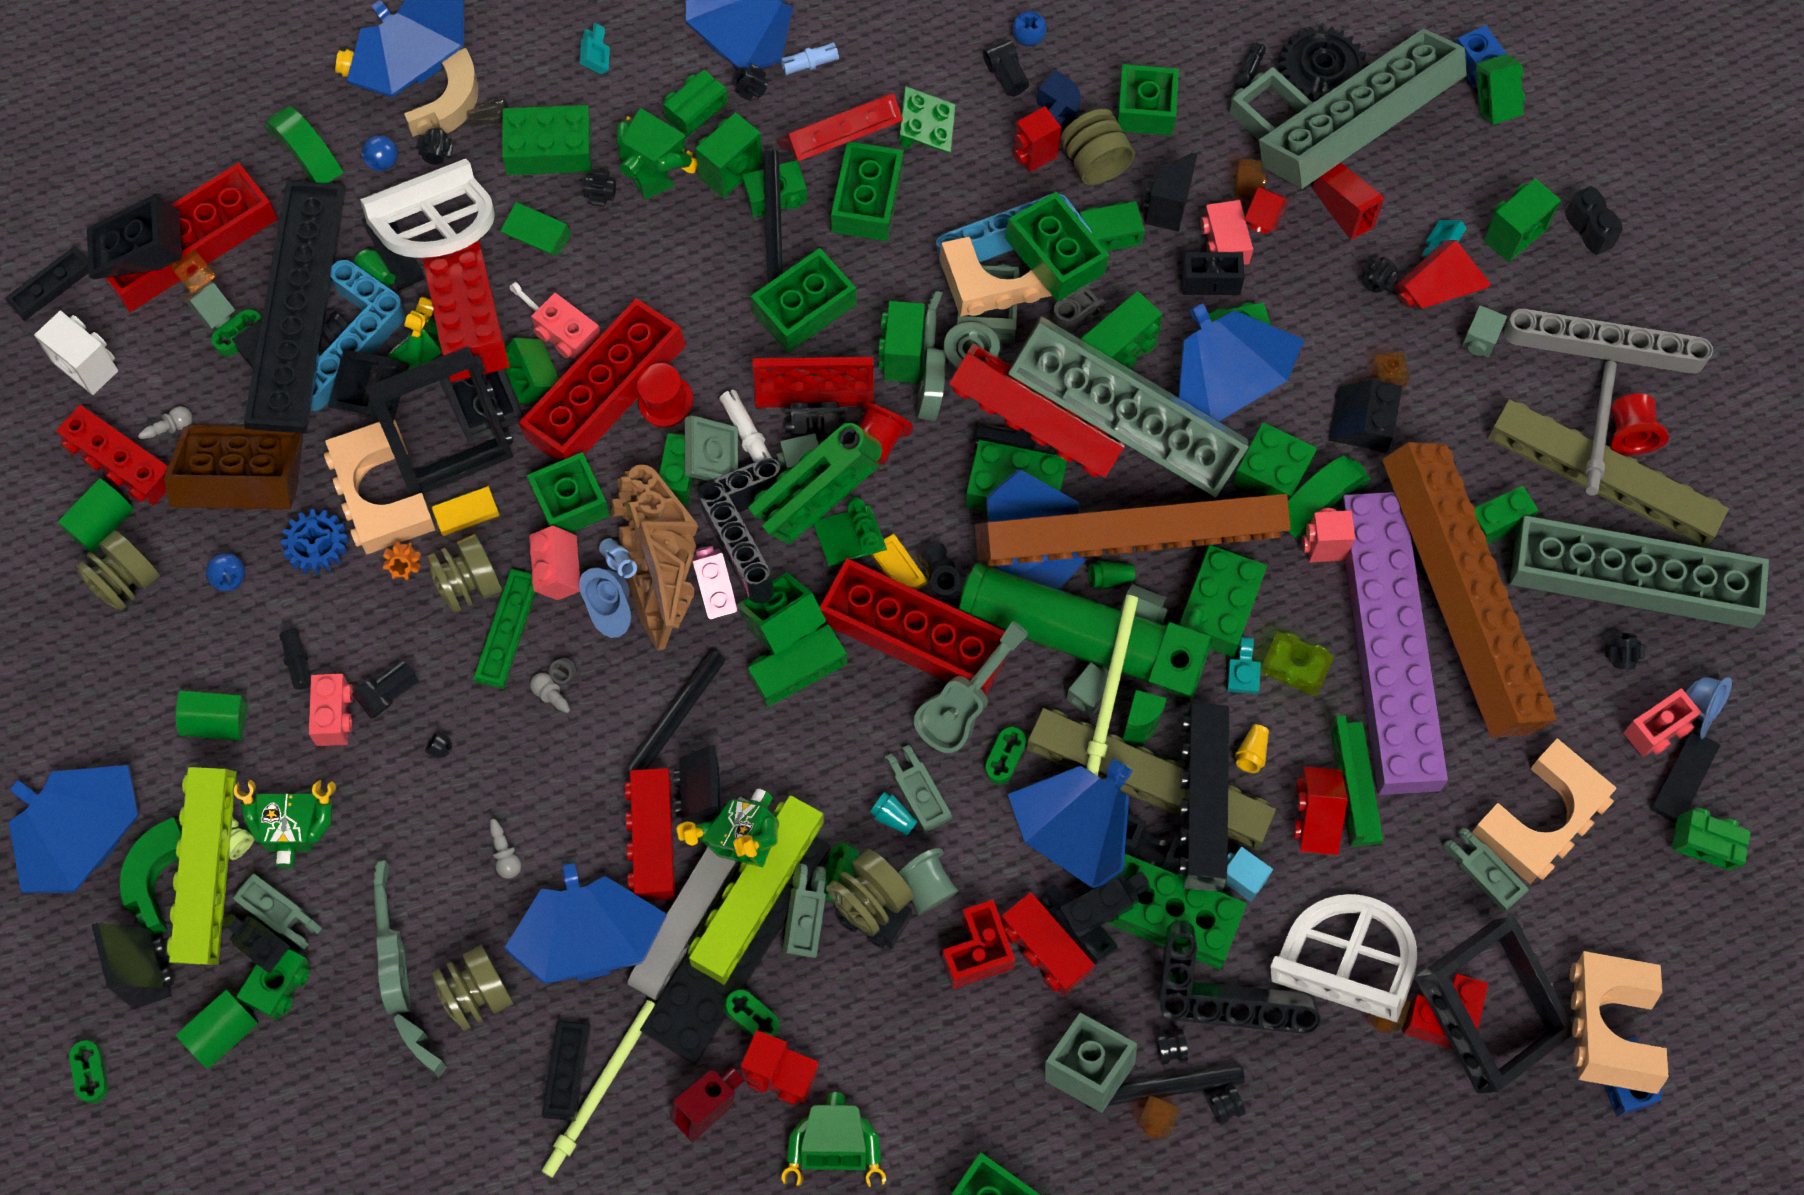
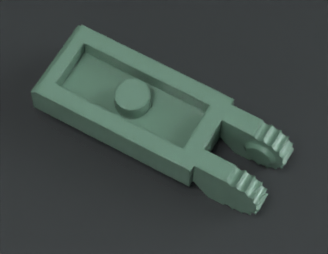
M907 745L902 749L906 761L911 766L910 769L903 772L892 753L885 756V759L895 777L894 780L916 820H918L921 829L926 833L951 820L952 815L923 762H919L910 745Z
M1462 828L1457 833L1458 837L1474 852L1468 856L1452 840H1448L1443 844L1444 849L1456 862L1460 863L1459 866L1503 912H1506L1529 891L1528 887L1485 843L1482 844L1468 829Z
M799 863L795 868L792 883L794 889L791 890L782 953L816 958L826 893H824L826 870L824 867L818 866L814 869L811 881L812 891L805 890L808 867L806 864Z
M252 874L232 897L234 902L280 936H286L303 950L309 945L306 939L290 930L297 920L305 925L309 931L316 934L322 929L316 922L306 916L300 907L255 874Z

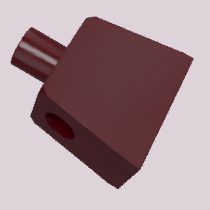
M730 1067L721 1076L716 1071L710 1070L673 1101L670 1120L692 1144L732 1107L735 1096L734 1090L744 1082L742 1076L733 1067Z

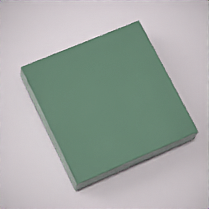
M693 415L686 417L685 476L711 481L738 470V427Z

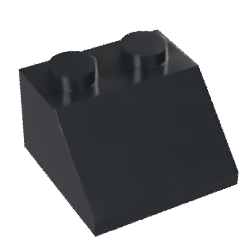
M1191 153L1157 170L1155 181L1149 180L1142 213H1147L1145 224L1179 232L1197 154Z
M1368 380L1339 387L1328 441L1387 453L1394 438L1402 385Z
M708 746L679 758L680 769H674L675 788H680L681 799H675L676 818L682 819V823L693 822L696 826L713 820L721 813L719 762L716 746Z

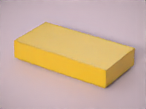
M489 486L432 506L442 536L500 516Z
M895 534L884 539L887 550L871 554L885 576L915 590L927 584V579Z

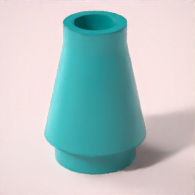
M885 792L870 810V813L875 816L874 820L894 828L906 836L918 821L893 794L889 796Z

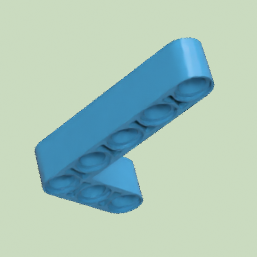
M1059 194V196L1064 200V202L1069 206V208L1075 213V215L1080 219V221L1091 232V229L1088 227V225L1085 223V221L1082 219V217L1079 215V213L1076 211V209L1073 207L1070 201L1064 195ZM1047 196L941 235L936 241L938 258L940 256L941 243L970 237L979 263L1014 250L1005 239L1008 219Z
M348 260L337 261L333 264L331 278L337 292L363 311L319 357L314 385L316 393L313 394L310 411L320 410L329 402L343 350L356 349L355 352L374 354L405 319V312L399 296ZM345 277H350L348 280H342ZM368 292H373L372 294H370V295H368V296H363L364 294H366V293H368ZM388 308H395L392 311L385 312ZM376 328L372 332H366L368 329ZM330 370H336L333 374H327Z

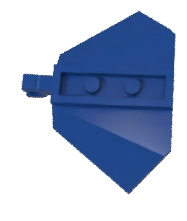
M381 0L371 5L383 23L379 26L360 29L347 82L388 97L396 96L415 81L419 84L423 83L442 69L440 65L442 62L463 48L464 1L404 0L398 12L393 16Z
M685 0L686 24L705 39V43L724 60L730 61L736 68H749L752 63L763 69L782 62L793 14V6L783 3L786 0Z
M1203 303L1197 304L1188 310L1199 330L1183 340L1178 398L1219 422L1288 381L1305 339L1237 311H1232L1211 322Z
M1020 469L1016 470L986 497L988 522L1078 514L1080 504L1073 498ZM1073 552V558L1047 560V555H1043V561L1018 563L1017 558H1012L1013 564L992 567L1060 590L1085 561L1084 557L1077 558V552Z
M1113 758L1107 769L1105 781L1084 767L1078 766L1008 794L1024 842L1093 889L1103 886L1124 870L1129 796L1120 791L1133 770Z
M128 765L52 771L39 795L19 780L9 789L16 797L29 805L25 811L8 821L20 892H76L96 867L99 868L119 845L118 841L139 817L131 771Z
M573 863L562 866L566 890L541 889L505 946V951L544 984L572 978L582 981L610 975V970L642 964L667 914L606 876L585 887H580L576 866Z

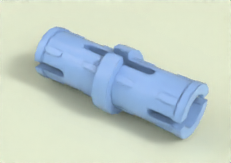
M832 42L814 49L808 47L803 49L804 51L801 53L783 57L781 66L782 69H785V76L808 68L811 71L816 69L818 65L839 60L837 48H834L836 47L835 43Z
M612 538L605 539L600 543L599 551L605 557L606 563L611 569L616 570L624 578L634 576L637 571V565L628 556L629 552L626 548L619 546Z

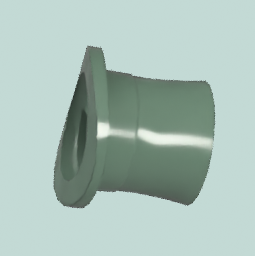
M966 322L958 324L949 330L944 340V351L949 361V370L952 376H954L973 343L998 358L1000 342L997 334L991 328L981 323Z
M940 848L931 849L920 854L898 872L913 893L911 901L917 915L924 914L938 907L959 892L947 876L939 860L944 855L943 850Z

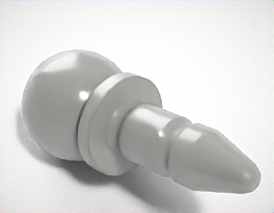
M175 407L170 411L169 415L163 414L161 421L146 427L138 436L140 439L153 438L156 434L159 435L167 430L171 434L175 433L176 429L183 430V427L192 424V413L186 407Z
M538 673L531 679L530 688L533 694L540 697L544 702H551L562 712L568 713L570 711L567 701L560 694V687L552 680L549 674Z
M492 819L490 821V833L494 838L495 848L498 850L497 853L493 854V857L497 859L496 871L503 878H514L521 870V861L513 854L515 851L514 847L508 848L506 837L503 835V828L496 819Z

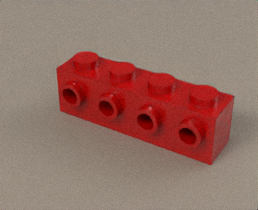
M79 405L56 430L62 439L60 445L73 456L79 453L84 457L82 460L94 471H97L99 468L106 473L105 477L115 486L120 487L122 484L129 489L127 491L128 494L139 503L145 500L154 506L167 492L164 476L168 466L82 405Z
M669 769L630 771L631 781L625 782L626 801L631 800V811L626 812L627 831H632V842H627L628 861H633V873H628V890L634 892L635 895L645 901L675 900L672 797Z

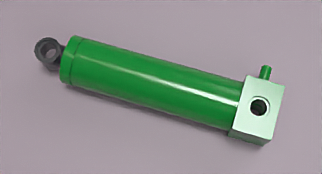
M979 562L976 563L971 574L968 575L958 572L955 568L948 565L940 566L933 571L930 579L933 590L944 599L958 600L960 611L1004 631L1007 630L1012 622H1016L1028 632V636L1024 640L1110 668L1122 616L1121 610ZM944 576H954L955 584L952 588L948 590L940 588V581ZM1193 608L1187 626H1179L1171 622L1168 623V626L1134 616L1121 673L1149 682L1152 688L1192 701L1212 645L1211 636L1198 631L1204 611ZM1178 656H1185L1189 659V663L1184 668H1176L1172 663Z

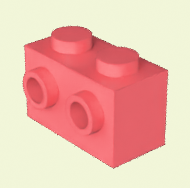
M1240 200L1206 205L1204 217L1200 218L1202 234H1207L1209 242L1206 244L1207 252H1243L1244 265L1250 264L1253 246L1246 220H1244L1245 216Z
M554 293L531 316L534 325L533 331L537 337L544 342L548 340L552 342L556 350L567 359L571 357L577 361L601 336L598 324L557 293Z
M1326 508L1314 513L1311 522L1307 524L1306 534L1302 535L1301 540L1303 553H1308L1309 562L1343 561L1346 559L1355 541L1352 510L1336 511L1333 508Z
M550 526L529 535L534 592L555 600H560L580 592L577 535L555 526Z
M343 674L311 675L309 735L316 746L348 745V732L352 731V716L349 714V703L353 702L352 684H348Z
M1681 688L1636 718L1623 734L1642 757H1645L1652 751L1655 755H1658L1671 745L1669 742L1671 738L1677 735L1681 739L1695 728L1692 723L1702 712Z

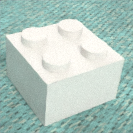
M60 310L34 336L52 363L90 394L94 395L118 372L113 363L115 357L105 348L106 342L97 333L93 332L90 335L85 331V325L76 316L72 315L69 318Z

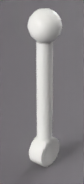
M515 282L509 286L510 290L523 299L535 312L539 309L521 290L518 283Z

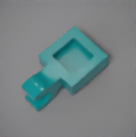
M594 23L593 31L584 30L580 47V64L603 75L609 71L610 47L603 44L605 28Z
M1439 220L1425 241L1429 247L1424 250L1422 257L1426 258L1445 240H1457L1459 242L1467 229L1462 220Z
M1241 637L1238 660H1229L1227 692L1257 695L1259 693L1261 662L1252 661L1253 638Z

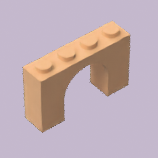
M970 237L941 243L939 260L960 317L967 315L977 316L984 311L997 308L1007 309L1014 304L1023 302L1033 303L1040 298L1052 296L1031 270L1022 277L1009 280L996 278L987 273L978 261Z
M394 419L393 423L404 446L406 454H408L399 427L397 425L396 420ZM380 422L325 440L329 452L324 453V457L329 469L336 470L338 477L333 478V482L338 495L344 494L346 503L341 505L347 521L353 519L355 528L350 531L356 547L362 545L367 555L393 546L395 541L401 543L436 530L422 493L386 505L372 504L359 496V485L363 476L376 465L395 459Z
M1558 738L1539 757L1531 770L1554 788L1562 797L1567 810V819L1564 827L1548 833L1534 831L1523 825L1497 803L1472 832L1479 841L1485 843L1501 860L1529 884L1537 877L1542 881L1555 867L1550 862L1557 855L1562 859L1575 845L1570 840L1576 833L1583 836L1595 822L1590 818L1596 811L1602 815L1614 802L1610 796L1617 789Z
M1583 951L1578 962L1573 963L1570 970V981L1574 982L1571 1008L1575 1010L1576 1014L1572 1035L1577 1038L1573 1062L1575 1066H1578V1080L1658 1094L1669 1077L1667 1048L1634 1043L1620 1038L1605 1025L1600 1015L1599 1007L1605 1004L1616 1003L1652 1010L1662 994L1661 965Z

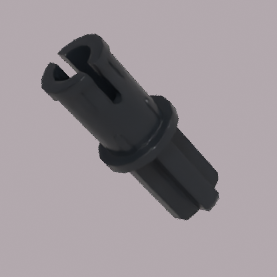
M287 629L279 634L285 653L283 662L288 666L293 687L304 690L311 686V678L306 663L308 655L303 651L299 630Z

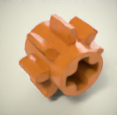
M395 541L393 550L386 548L383 557L388 560L384 562L382 568L389 570L392 574V579L404 577L405 580H408L411 571L418 573L421 565L417 561L420 559L421 552H415L411 542L400 544L398 541Z

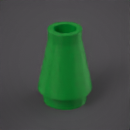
M365 249L356 256L354 260L356 266L386 287L392 286L395 281V275L391 273L377 251Z
M1097 560L1096 563L1090 564L1088 568L1090 586L1103 590L1126 582H1134V565L1132 563L1123 564Z

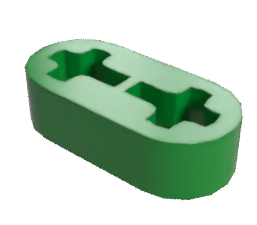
M244 310L219 327L211 337L212 344L217 353L222 356H231L238 351L232 338L249 327L245 325L246 321L249 320L255 323L259 319L262 320L260 314L255 310ZM223 338H226L227 340H230L231 343L229 345H226L225 343H222L221 340Z
M1008 727L999 734L985 766L986 777L991 783L1002 785L1009 782L1026 745V737L1022 730L1016 727ZM1014 736L1017 738L1019 746L1014 745L1010 753L1005 752L1007 741L1004 739L1010 740ZM1001 759H1005L1004 770L1007 773L1001 772L999 776L995 775L994 768L991 766L997 767Z
M838 843L832 849L825 867V900L833 904L835 903L828 894L826 886L831 881L840 883L838 875L841 872H846L853 877L855 874L851 868V862L859 856V851L847 843Z
M735 990L725 996L722 1006L724 1013L749 1036L753 1038L756 1030L759 1029V1024L752 1019L754 1016L758 1020H769L767 1027L770 1031L769 1033H763L773 1037L777 1035L779 1031L778 1018L753 995L745 990ZM733 998H743L745 1000L742 1005L749 1011L748 1015L741 1010L737 1012L732 1010L735 1006L732 1002Z
M88 1040L80 1041L71 1048L69 1053L76 1095L82 1101L89 1104H97L107 1096L109 1091L103 1053L95 1043ZM85 1049L94 1053L88 1059L90 1067L88 1069L86 1064L79 1060V1057L84 1055L83 1050ZM88 1076H91L93 1082L99 1084V1087L94 1089V1095L92 1096L84 1091V1089L89 1087Z

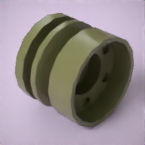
M1097 109L1083 114L1069 124L1061 135L1060 142L1063 148L1067 151L1069 158L1074 161V167L1082 181L1088 185H1097L1115 178L1125 171L1135 158L1133 147L1125 134L1121 133V126L1111 110Z
M114 530L99 543L101 550L106 555L104 559H100L95 554L89 552L86 557L93 564L94 567L92 569L81 560L74 566L80 573L84 584L103 603L112 606L121 613L126 608V605L118 597L120 594L133 602L135 596L129 586L133 583L145 591L160 575L125 537Z
M475 534L457 542L459 553L457 558H453L446 548L441 549L446 561L444 564L440 565L434 553L427 556L433 582L442 600L452 609L454 614L461 611L456 599L461 595L468 607L473 605L470 591L476 589L483 600L502 592L495 572Z
M865 849L851 862V868L857 878L846 872H841L838 875L840 883L831 881L826 886V890L837 909L851 924L867 935L874 937L879 932L877 922L881 925H886L889 922L883 906L894 913H899L913 899V893L904 879L884 858L871 849Z
M482 944L462 954L466 966L464 971L460 972L451 961L446 963L452 975L451 978L446 980L440 968L432 971L436 992L450 1018L459 1024L464 1032L471 1028L465 1014L472 1012L478 1024L483 1022L479 1008L481 1005L486 1004L494 1015L514 1005Z

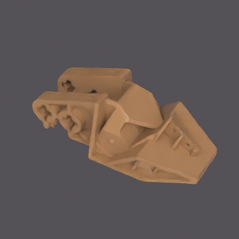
M636 465L630 471H625L624 477L618 479L617 484L621 492L618 493L619 499H612L611 514L612 517L622 516L625 520L629 521L628 526L619 528L621 546L628 550V556L637 565L636 573L634 576L627 578L643 628L656 649L664 650L672 628L679 629L694 597V587L685 580L696 548L693 536L696 534L698 525L652 467Z

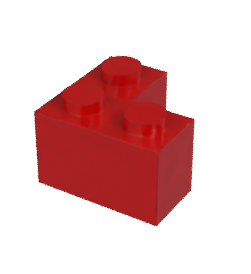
M1304 766L1302 778L1297 777L1295 784V796H1298L1297 808L1298 811H1301V818L1294 822L1293 838L1298 839L1300 852L1339 855L1347 805V794L1342 770Z
M994 900L963 909L962 922L969 941L944 949L942 953V961L952 989L1012 970L1015 964V957Z
M1456 974L1451 979V982L1478 1030L1489 983ZM1417 995L1410 1003L1403 1034L1453 1049L1426 997Z
M756 1030L741 1065L743 1079L748 1082L747 1087L760 1093H765L766 1089L778 1094L777 1099L792 1106H795L796 1102L805 1104L819 1070V1061L789 1050L787 1042Z

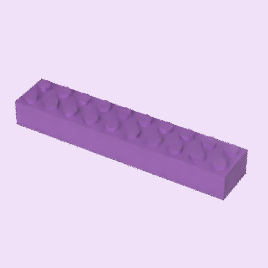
M1395 492L1344 495L1338 511L1352 510L1355 541L1345 559L1378 795L1441 791L1448 778L1410 530Z

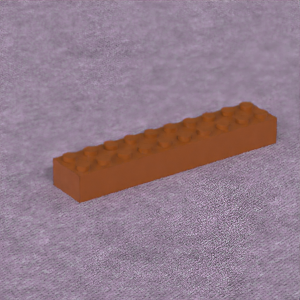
M1406 443L1382 459L1490 737L1531 735L1557 721L1554 706L1550 698H1548L1542 683L1541 673L1536 668L1530 646L1520 628L1519 618L1514 613L1508 598V591L1498 573L1496 561L1491 556L1486 543V536L1479 526L1475 516V509L1469 501L1463 479L1459 475L1453 461V454L1447 444Z
M1287 494L975 524L978 561L987 560L988 566L1013 564L1012 558H1017L1018 563L1043 561V555H1047V560L1073 558V552H1077V558L1103 555V549H1106L1107 555L1133 552V546H1136V552L1163 549L1162 543H1165L1166 549L1193 546L1192 540H1194L1195 546L1222 544V537L1224 543L1251 541V534L1253 540L1281 538V531H1291Z

